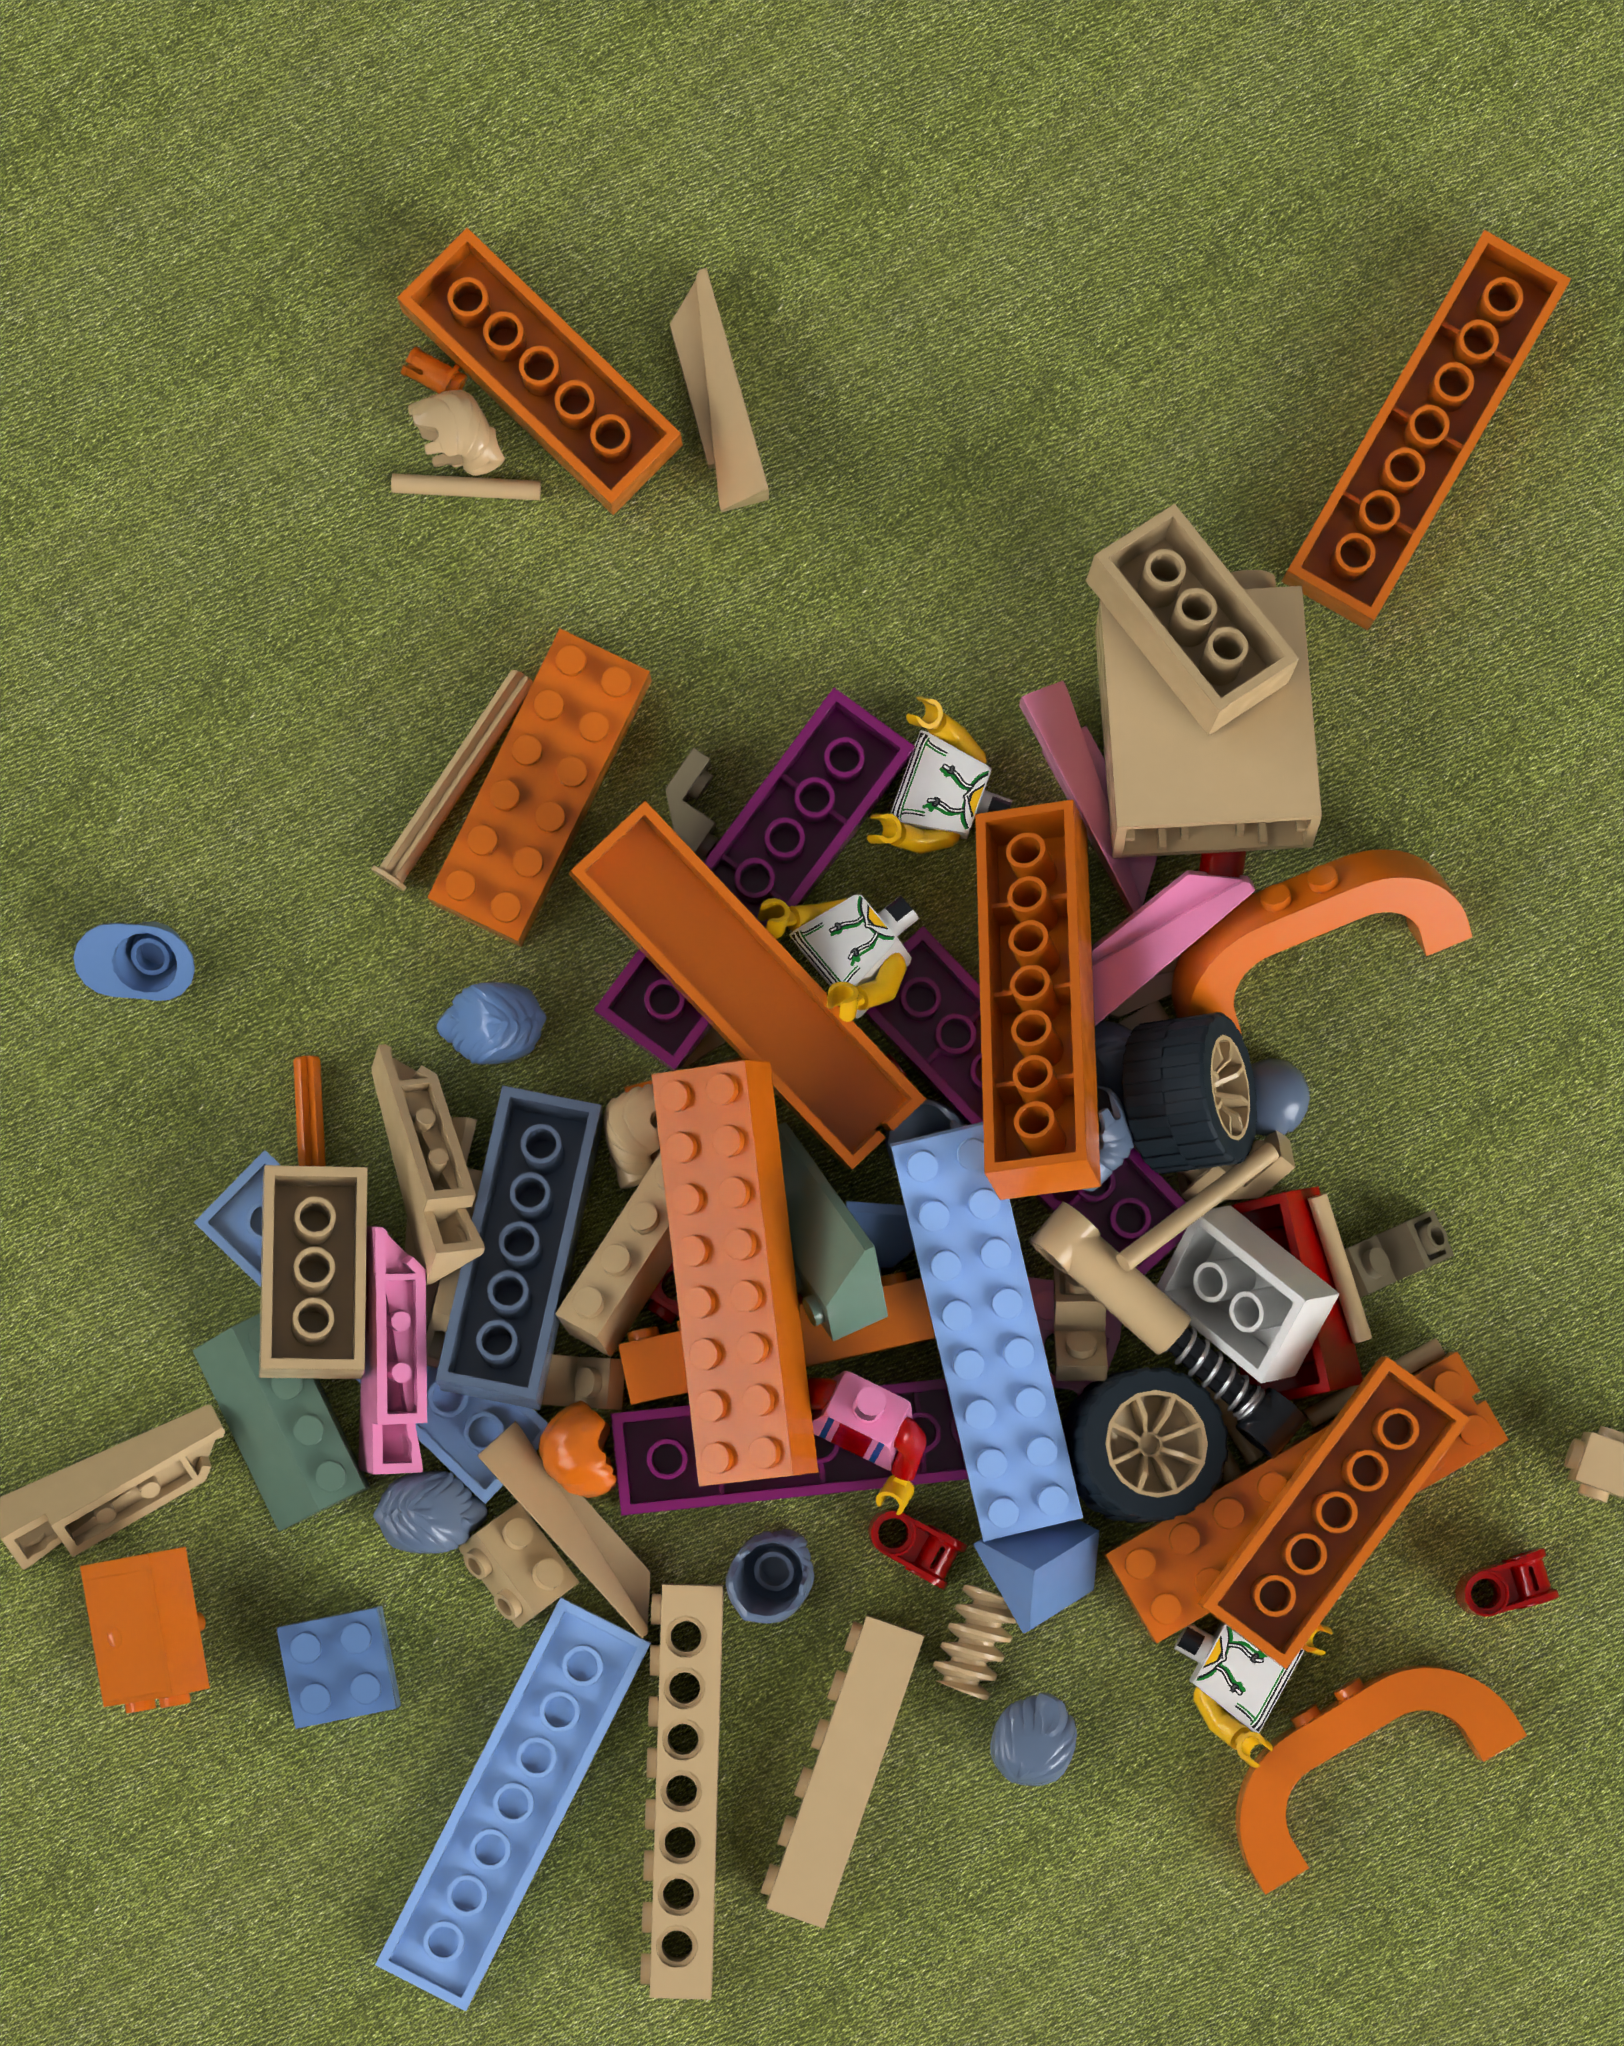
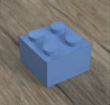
M382 1606L287 1624L276 1628L295 1729L392 1710L401 1706Z

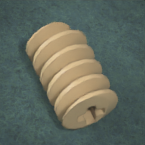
M964 1585L962 1591L973 1600V1603L956 1605L955 1610L966 1621L965 1623H949L948 1629L959 1639L957 1642L941 1643L940 1648L951 1659L950 1661H934L933 1667L944 1676L943 1680H936L937 1682L982 1700H988L990 1693L979 1682L996 1681L997 1673L987 1665V1662H1003L1005 1655L994 1644L995 1642L1010 1643L1012 1636L1002 1627V1623L1017 1624L1002 1596L974 1585Z

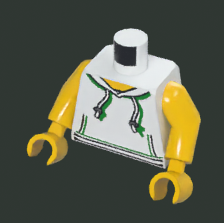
M918 696L916 699L925 705V715L921 719L916 715L907 713L906 720L909 724L927 728L928 732L924 730L919 732L915 749L910 757L891 813L872 814L870 816V819H877L882 823V835H867V840L871 844L890 843L893 846L923 854L953 847L959 839H967L975 819V814L1010 809L1013 800L985 790L992 768L986 765L985 752L962 725L943 712L942 706L937 700Z
M861 894L818 904L790 907L784 901L772 898L765 900L761 904L758 914L759 921L768 920L766 929L775 939L782 937L786 927L793 931L789 936L830 986L826 1007L832 1009L833 1007L840 1006L839 1017L846 1022L852 1021L855 1017L858 1019L869 1008L890 1002L896 997L907 966L912 959L897 936L919 919L901 895L878 914Z
M1222 1622L1214 1636L1193 1624L1186 1626L1180 1634L1174 1649L1198 1662L1189 1680L1196 1686L1193 1694L1194 1703L1209 1730L1231 1748L1237 1750L1240 1758L1251 1767H1260L1250 1757L1251 1750L1255 1745L1263 1744L1272 1752L1273 1746L1259 1733L1304 1650L1321 1656L1326 1653V1651L1314 1647L1313 1637L1318 1631L1332 1634V1629L1328 1626L1319 1624L1287 1669L1279 1666Z

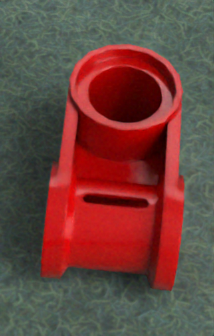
M885 1509L877 1513L870 1521L868 1528L869 1539L872 1545L882 1554L904 1565L906 1570L945 1590L948 1584L945 1577L958 1553L965 1552L968 1545L930 1524L927 1526L903 1512L900 1515H896L897 1510ZM896 1518L903 1522L906 1535L900 1544L888 1547L881 1543L878 1531L884 1521ZM940 1547H942V1550L938 1555L934 1565L930 1567Z
M1544 1547L1504 1558L1499 1563L1464 1574L1457 1582L1455 1589L1456 1600L1459 1606L1469 1614L1487 1617L1514 1609L1535 1606L1558 1598V1590L1551 1588L1543 1558L1546 1556ZM1486 1579L1493 1588V1598L1487 1606L1480 1608L1474 1603L1471 1591L1477 1581Z

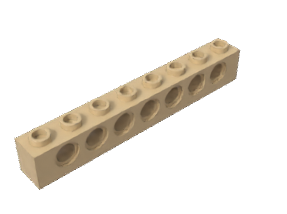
M663 1583L662 1594H652L651 1625H661L660 1645L650 1646V1676H659V1696H649L648 1727H658L657 1748H647L646 1775L647 1778H656V1799H646L645 1830H655L654 1850H644L643 1881H653V1901L643 1902L642 1933H652L651 1954L641 1953L640 1984L650 1985V1998L711 2000L724 1585ZM683 1621L696 1624L701 1632L699 1645L691 1650H683L677 1647L672 1639V1631L675 1625ZM679 1673H690L699 1682V1694L690 1701H681L671 1692V1680ZM687 1724L696 1730L698 1744L691 1751L680 1752L670 1744L669 1732L676 1725ZM680 1775L691 1778L697 1788L696 1796L687 1803L675 1802L669 1796L667 1790L668 1783L672 1778ZM676 1827H684L690 1830L695 1838L694 1848L686 1854L672 1852L666 1844V1835L670 1830ZM674 1879L687 1881L693 1888L694 1897L688 1904L683 1906L671 1904L664 1893L667 1883ZM672 1931H682L690 1937L692 1949L683 1957H673L664 1949V1937Z

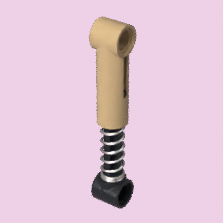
M1062 1202L1029 1240L1031 1246L1050 1264L1073 1278L1157 1355L1169 1351L1177 1358L1175 1364L1182 1363L1189 1369L1188 1376L1196 1375L1202 1381V1387L1208 1386L1216 1393L1214 1395L1215 1400L1221 1398L1229 1405L1227 1411H1232L1233 1416L1237 1417L1238 1424L1235 1427L1240 1434L1262 1453L1274 1459L1306 1422V1416L1291 1401L1273 1388L1268 1387L1264 1390L1255 1384L1251 1385L1248 1375H1240L1236 1372L1235 1363H1226L1223 1360V1353L1221 1351L1214 1352L1210 1348V1341L1208 1339L1201 1340L1197 1337L1196 1328H1187L1191 1317L1137 1268H1133L1129 1272L1122 1269L1116 1259V1255L1119 1252L1100 1236L1099 1230L1085 1216L1069 1204Z

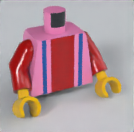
M843 1371L832 1379L815 1377L808 1379L814 1434L891 1471L893 1475L888 1477L877 1495L876 1504L878 1507H881L886 1497L891 1496L899 1503L896 1515L902 1514L914 1494V1486L910 1481L915 1479L926 1447V1435L916 1421L912 1419L911 1403L907 1399L849 1371Z

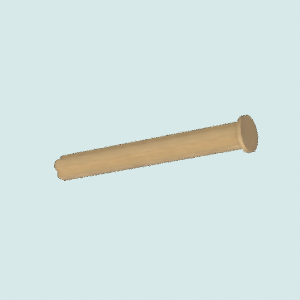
M517 670L510 671L380 867L373 865L371 871L397 889L405 891L407 887L403 884L404 880L522 706L533 683L528 676Z

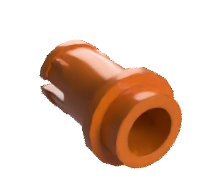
M417 346L411 350L405 360L409 364L403 365L401 375L417 381L438 394L449 390H463L468 375L461 372V367L458 364L451 367L425 353Z

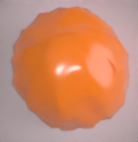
M581 1400L559 1411L548 1422L540 1436L539 1454L547 1474L556 1480L568 1493L591 1498L611 1491L616 1486L618 1478L617 1470H613L610 1458L604 1453L605 1443L610 1433V1426L587 1403Z

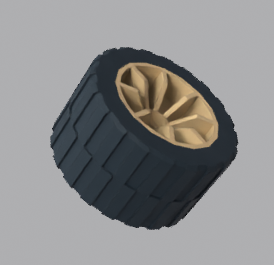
M1216 1012L1140 1023L1136 1026L1125 1045L1126 1049L1122 1061V1086L1129 1130L1143 1161L1153 1171L1161 1174L1242 1163L1246 1156L1249 1155L1252 1143L1255 1140L1257 1095L1249 1053L1243 1042V1037L1235 1027L1234 1022L1223 1013Z
M1149 1367L1109 1374L1105 1381L1090 1383L1083 1389L1084 1391L1079 1397L1074 1398L1069 1406L1070 1409L1066 1418H1063L1062 1428L1077 1493L1088 1508L1114 1521L1124 1520L1127 1523L1165 1521L1194 1511L1196 1506L1205 1502L1212 1495V1490L1216 1484L1220 1483L1224 1474L1223 1468L1228 1460L1227 1438L1229 1437L1227 1426L1224 1425L1221 1416L1222 1412L1218 1404L1214 1403L1209 1396L1210 1393L1202 1385L1199 1386L1195 1383L1192 1377L1184 1373L1173 1372L1169 1368L1157 1367L1149 1369Z

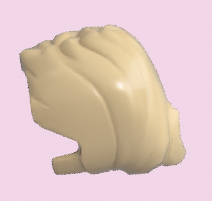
M463 390L444 391L440 394L423 398L408 406L409 416L413 417L414 425L418 427L422 438L433 441L424 445L425 453L427 455L443 453L432 458L434 467L452 465L453 467L463 466L467 473L478 476L495 470L505 461V457L497 442L496 429L490 427L478 403L469 393Z
M646 1084L643 1088L639 1086L634 1087L628 1093L623 1092L617 1098H612L604 1112L603 1126L606 1144L610 1152L609 1162L616 1172L621 1189L638 1186L660 1153L653 1084Z

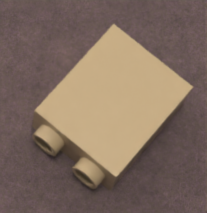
M1263 570L1231 572L1300 659L1287 685L1209 736L1103 602L1099 601L1095 635L1112 858L1313 847L1322 811L1302 586L1276 587L1275 576Z

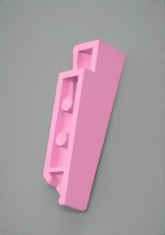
M1064 681L1028 693L1021 697L1019 707L1042 747L1041 752L1067 800H1074L1087 828V837L1127 911L1131 915L1143 906L1157 856L1112 858L1106 770L1103 755L1087 726L1080 727Z
M1187 870L1092 945L1095 1026L1255 891L1253 881L1244 875H1240L1237 878L1208 875L1202 871Z
M367 1226L365 1370L361 1379L358 1464L361 1471L373 1475L423 1472L415 1423H427L426 1269L414 1257L408 1255L387 1234L388 1232L383 1227Z

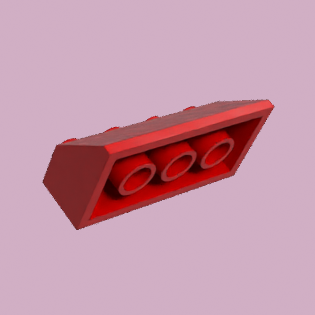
M1319 1186L1282 1192L1231 1205L1336 1290L1307 1200L1320 1194ZM1337 1298L1296 1376L1260 1383L1239 1366L1240 1374L1248 1375L1251 1385L1255 1384L1264 1390L1268 1387L1273 1388L1288 1400L1360 1385L1363 1381L1355 1344L1352 1342L1339 1298Z

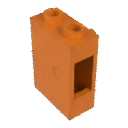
M186 1547L80 1566L104 1707L125 1704L127 1714L156 1708L155 1699H159L160 1708L191 1703L189 1693L210 1688L200 1633L204 1630L206 1621L203 1614L196 1610Z

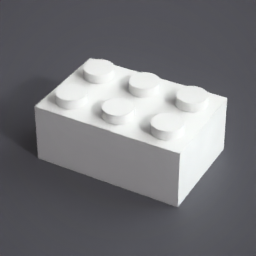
M1231 1205L1212 1208L1187 1227L1157 1284V1287L1191 1317L1189 1324L1193 1328H1196L1199 1333L1260 1383L1296 1376L1340 1294Z

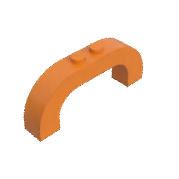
M1377 849L1338 858L1251 894L1184 950L1175 967L1172 981V1000L1176 1016L1181 1018L1220 1012L1229 1017L1241 1033L1234 1008L1235 992L1244 975L1263 959L1368 915L1382 912L1404 915L1410 932L1425 955L1429 956L1472 938L1468 918L1441 874L1430 863L1418 856L1398 850Z
M1418 1665L1393 1669L1376 1676L1364 1684L1360 1678H1356L1334 1691L1337 1700L1323 1709L1319 1710L1318 1706L1313 1704L1290 1718L1294 1726L1270 1742L1273 1746L1272 1752L1265 1747L1254 1759L1260 1767H1249L1242 1781L1237 1799L1235 1822L1239 1848L1260 1890L1266 1895L1309 1869L1288 1831L1286 1807L1289 1795L1295 1784L1310 1770L1396 1718L1409 1712L1421 1710L1438 1712L1449 1718L1460 1730L1475 1757L1485 1762L1527 1736L1509 1706L1494 1691L1474 1678L1447 1668Z

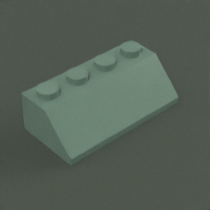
M784 1122L778 1125L797 1293L799 1292L803 1297L802 1303L810 1322L815 1327L821 1324L832 1341H836L888 1317L875 1246L788 1124Z
M260 1313L232 1326L192 1350L279 1532L371 1488L364 1472L359 1469L358 1459L319 1379L259 1378Z

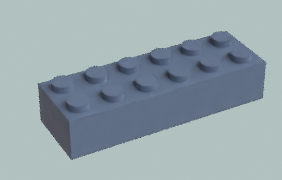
M502 1085L472 1216V1222L484 1243L485 1250L481 1256L465 1264L460 1269L435 1379L442 1391L537 1410L541 1409L560 1323L555 1313L566 1296L603 1129L604 1114L600 1104Z

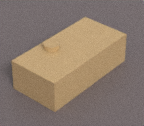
M1173 504L1094 555L1086 578L1087 584L1208 736L1288 684L1300 658L1176 504Z
M264 1166L259 1378L362 1379L365 1370L367 1167Z

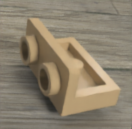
M519 1502L476 1532L465 1544L459 1546L469 1572L474 1577L482 1580L494 1596V1603L498 1611L506 1619L511 1620L517 1628L523 1626L580 1583Z

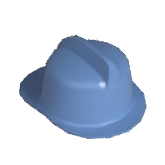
M156 921L142 922L140 924H100L88 930L77 942L73 957L76 973L83 983L99 994L112 997L153 1001L171 1000L184 993L192 983L195 972L193 955L185 941L171 927Z

